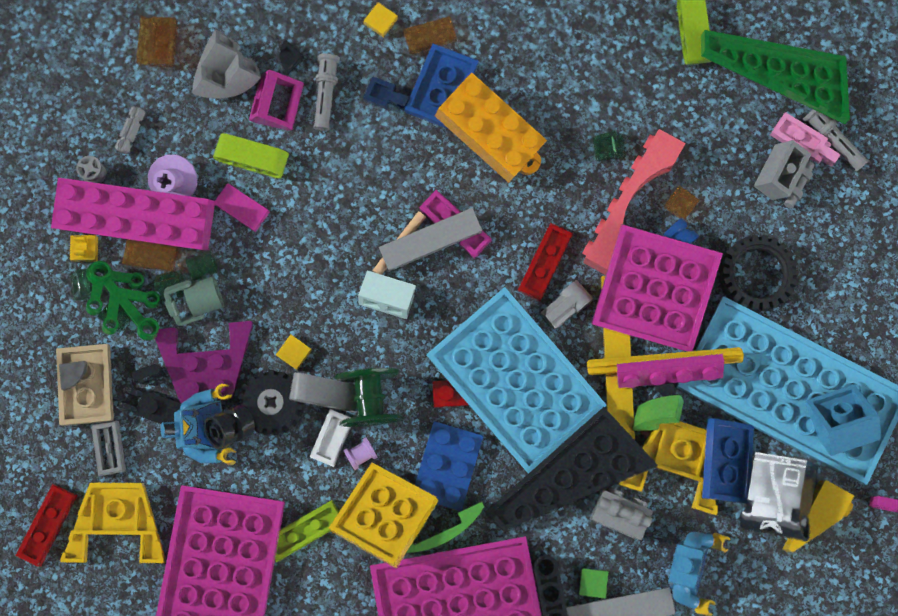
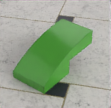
M681 395L660 397L637 406L632 429L634 431L658 430L659 424L679 423L684 403Z

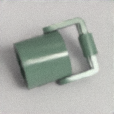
M214 276L191 283L189 280L169 286L164 290L165 306L169 315L174 318L179 326L203 319L205 317L204 314L224 307L222 294ZM180 290H184L188 307L192 315L180 318V312L175 300L170 295Z

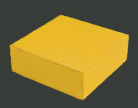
M377 3L363 22L364 25L384 38L398 20V16L380 3Z
M290 334L276 353V356L298 370L312 349Z

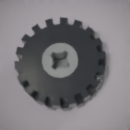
M260 371L257 376L254 377L252 375L249 378L250 381L247 385L244 383L242 386L243 392L238 397L240 405L245 406L251 413L255 425L254 431L270 437L282 436L281 434L291 432L294 426L297 427L300 424L299 420L304 417L305 413L303 411L306 403L289 399L293 380L291 376L282 371Z

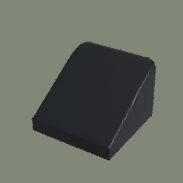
M673 383L651 388L659 398L677 395Z

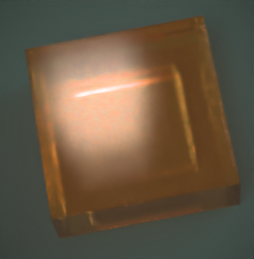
M679 185L663 207L679 219L683 218L685 220L697 205L699 199Z

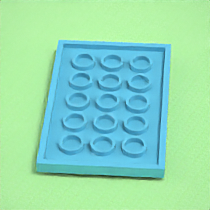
M505 287L426 354L527 473H530L601 408L607 406Z

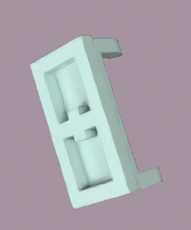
M367 270L358 294L359 305L407 319L415 296L416 285Z

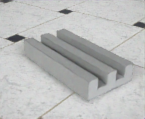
M119 421L91 425L98 476L102 477L126 472ZM109 427H112V431H113L115 452H116L117 465H118V467H116V468H115L114 455H113V449H112V442H111V435H110V428H109ZM99 429H103L109 466V469L106 470Z

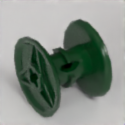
M371 368L335 375L337 381L355 383L356 396L353 399L354 402H357L358 412L357 417L341 420L339 426H373L404 420L400 414H384L383 399H386V396L382 394L381 380L397 376L399 369Z

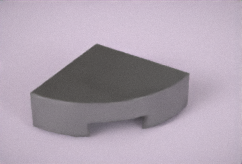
M86 361L59 364L61 390L66 391L76 386L87 371Z

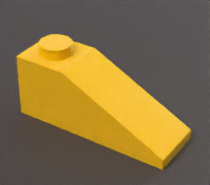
M827 480L818 481L814 489L811 510L808 514L810 537L807 542L839 522L843 516L847 517L853 508L851 501L854 495ZM788 538L782 549L786 552H794L807 542Z

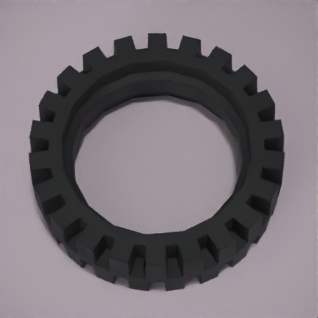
M752 235L751 237L741 239L727 251L719 267V282L722 283L723 293H727L728 299L754 312L769 311L784 303L792 295L798 282L799 270H796L798 263L796 259L793 260L792 258L793 252L786 249V244L778 243L779 239L774 237L770 239L768 235H762L761 237ZM747 251H766L776 257L783 272L782 284L776 293L769 297L757 298L749 296L739 288L734 277L735 263Z

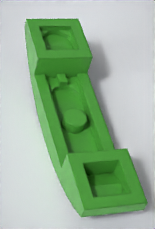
M478 503L459 512L461 524L416 545L412 542L406 553L428 550L453 539L478 517L484 508L483 503Z

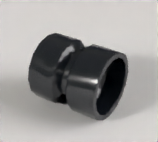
M242 405L234 406L224 412L207 417L204 421L205 435L209 443L216 449L225 448L234 444L235 441H241L252 436L255 429L251 413Z

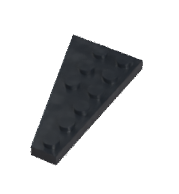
M603 407L486 512L506 532L658 467V465Z

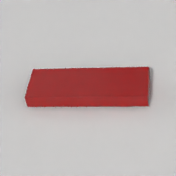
M550 223L518 288V292L541 302L573 233Z
M52 484L15 556L37 567H41L78 495L56 484Z

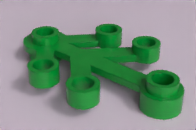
M96 261L90 264L87 268L86 276L93 285L91 297L86 304L87 313L94 316L101 313L103 304L100 297L103 287L110 294L107 316L102 324L103 332L109 335L117 332L119 326L117 315L120 306L138 327L137 334L141 339L149 341L156 338L159 331L158 322L153 318H144L130 302V300L143 302L146 307L151 309L156 308L159 304L160 296L157 292L136 291L143 286V275L138 272L130 274L112 271L109 264L104 261ZM95 273H102L104 276L99 277ZM132 279H138L140 283H134ZM114 282L128 283V286L133 290L119 288ZM153 297L156 302H150L147 298ZM96 304L99 308L92 309L90 305ZM112 323L115 327L108 328L106 324ZM144 329H149V330H151L152 333H151V334H147V333L143 332V330H144Z

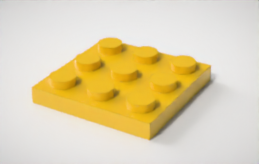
M371 463L329 529L336 535L397 568L438 503V499L436 496Z

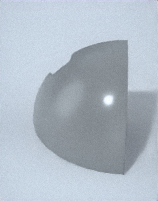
M215 29L200 58L194 77L192 93L214 99L237 96L249 90L261 78L260 72L252 58L242 55L239 51L240 45Z

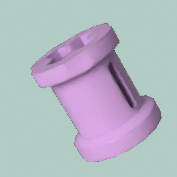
M364 438L363 442L354 448L344 450L354 470L359 469L358 466L367 460L378 458L367 438Z

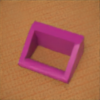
M270 69L261 74L249 121L292 131L304 83ZM276 84L293 88L284 121L268 115Z

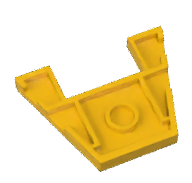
M681 421L679 423L659 424V429L652 431L643 444L642 449L658 465L655 468L698 481L692 508L717 515L716 500L702 498L707 430ZM648 471L617 485L642 492Z
M89 483L77 514L79 515L74 529L71 530L65 552L62 553L60 562H87L89 534L140 535L139 563H165V555L145 484Z

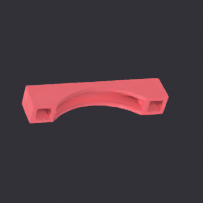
M658 129L655 136L649 135L643 148L647 149L644 156H637L631 169L635 170L632 177H625L619 190L623 191L620 198H613L607 209L610 212L606 221L601 219L595 230V233L598 234L594 242L589 240L582 253L586 255L584 264L606 275L629 202L646 183L657 176L670 172L686 143Z

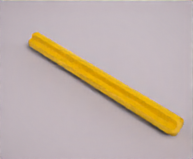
M737 347L592 359L587 361V370L589 375L617 373V364L715 354H723L724 364L743 362L744 355L742 348Z

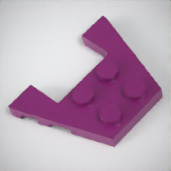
M252 321L229 323L230 349L179 354L178 329L175 327L159 329L155 341L180 403H183L195 393L209 389L215 390L220 384L230 385L223 387L221 394L223 396L232 394V397L230 399L217 398L216 401L234 400L242 371L244 355L247 352L250 333L253 330Z

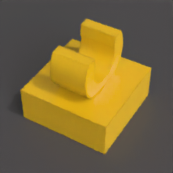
M70 235V261H98V236Z

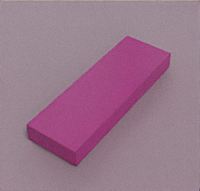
M437 190L419 207V210L434 223L461 213L458 208ZM482 231V233L457 244L475 259L492 239Z

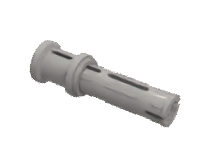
M325 53L318 55V61L320 62L319 74L316 75L315 79L319 86L313 128L319 131L330 130L333 86L338 83L336 69L337 64L340 62V57Z
M816 110L810 111L803 118L805 122L808 121L820 134L828 138V141L853 166L856 172L869 162L836 127L838 124L835 119L831 120L828 116Z

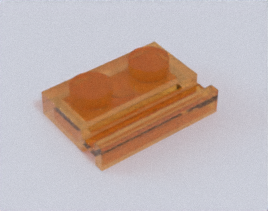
M140 16L136 58L138 66L149 65V67L174 68L178 21L175 17L145 18Z

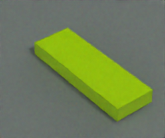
M333 500L280 530L275 556L276 563L331 532L329 527L339 513Z

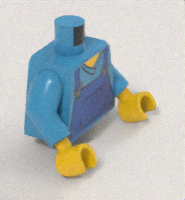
M220 384L215 390L209 389L195 393L181 404L180 410L174 412V422L161 423L162 438H176L177 449L183 450L186 456L199 463H220L223 461L228 465H234L236 461H227L226 456L230 452H237L232 448H214L209 443L204 432V421L206 418L222 412L221 401H216L217 398L230 399L232 397V394L226 396L221 394L222 388L230 385Z
M690 532L685 540L677 544L668 580L670 589L673 590L672 596L676 602L695 609L697 614L713 615L709 613L708 606L709 604L715 605V602L699 598L697 594L708 548L711 547L727 552L728 549L723 547V543L726 539L730 540V537L719 533L711 535Z

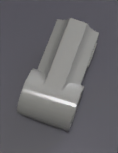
M575 280L560 293L561 296L540 313L554 330L567 321L574 313L578 314L594 300L578 280Z

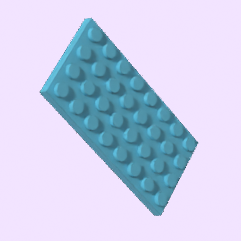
M723 296L695 351L740 347L743 350V362L724 364L723 378L689 381L687 383L679 382L676 388L745 424L752 425L755 429L863 485H867L898 421V385ZM855 384L880 416L881 440L830 456L817 436L805 401Z

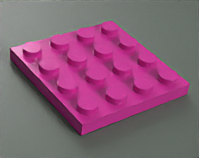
M621 224L592 324L687 352L693 351L723 253Z

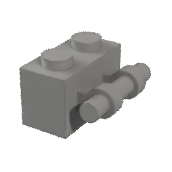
M794 140L776 144L754 187L771 200L787 197L784 205L788 208H794L796 202L800 201L803 195L802 190L805 184L810 182L813 176L812 170L815 165L808 161L811 153Z
M610 487L608 491L602 490L590 520L636 540H642L646 528H649L652 522L651 515L653 510L647 508L648 503L637 498L629 501L622 498L624 493Z

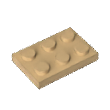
M99 344L57 348L59 425L69 426L114 421L110 345ZM86 361L87 371L76 386L66 391L61 390L59 364Z

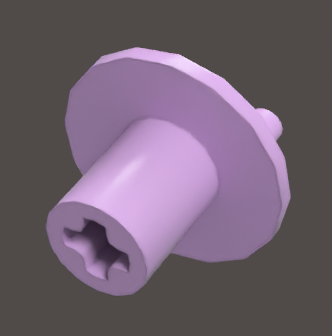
M165 155L158 158L151 165L148 173V185L151 191L192 196L197 187V173L194 166L186 158L179 155Z

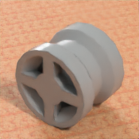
M85 156L77 163V174L84 181L101 183L106 178V168L96 157Z

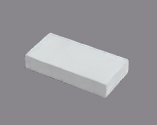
M330 409L310 454V458L335 467L351 428L340 427L339 423L341 420L351 417Z

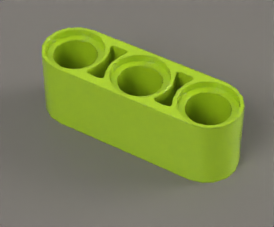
M677 0V13L685 64L711 63L712 61L701 56V35L704 30L710 31L706 1Z
M221 133L213 159L230 166L280 179L282 178L289 153L276 147Z

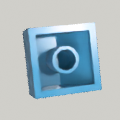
M855 384L805 401L817 436L830 456L881 440L880 416Z

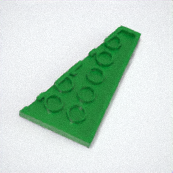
M704 30L702 33V57L843 124L850 120L846 56Z

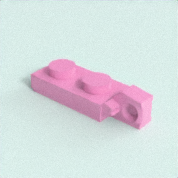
M788 113L783 114L770 136L782 143L794 140L811 153L809 160L818 164L822 161L832 167L841 155L830 148L832 144L827 141V137Z

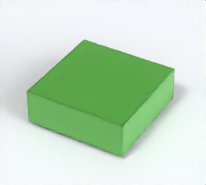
M581 568L578 595L606 598L608 571Z

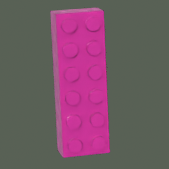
M58 178L51 228L208 251L215 201L205 198Z

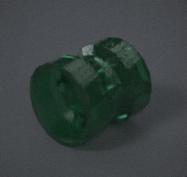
M210 249L202 251L201 255L198 256L190 255L185 257L187 268L193 281L201 279L205 274L213 275L218 273V267Z

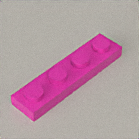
M723 354L617 364L618 388L715 380L723 378L724 374Z

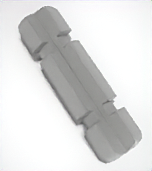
M136 106L131 107L128 114L130 118L126 119L120 134L121 140L118 139L115 149L123 154L130 152L132 147L130 143L134 142L141 125L139 121H142L145 115V111Z

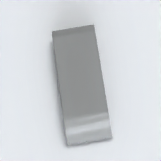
M294 373L290 400L358 413L357 402H354L353 399L356 396L355 384L309 374Z

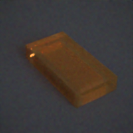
M450 16L403 29L410 55L431 49L432 44L442 46L457 41Z
M127 239L122 264L174 273L178 248L176 246Z

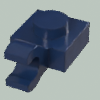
M372 76L363 100L366 103L386 110L389 104H392L398 109L405 111L409 97L396 93L395 84Z

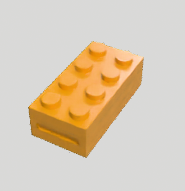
M472 72L438 108L435 117L508 183L519 172L523 175H531L539 169L541 158L537 151L547 140ZM532 160V165L527 167V163Z

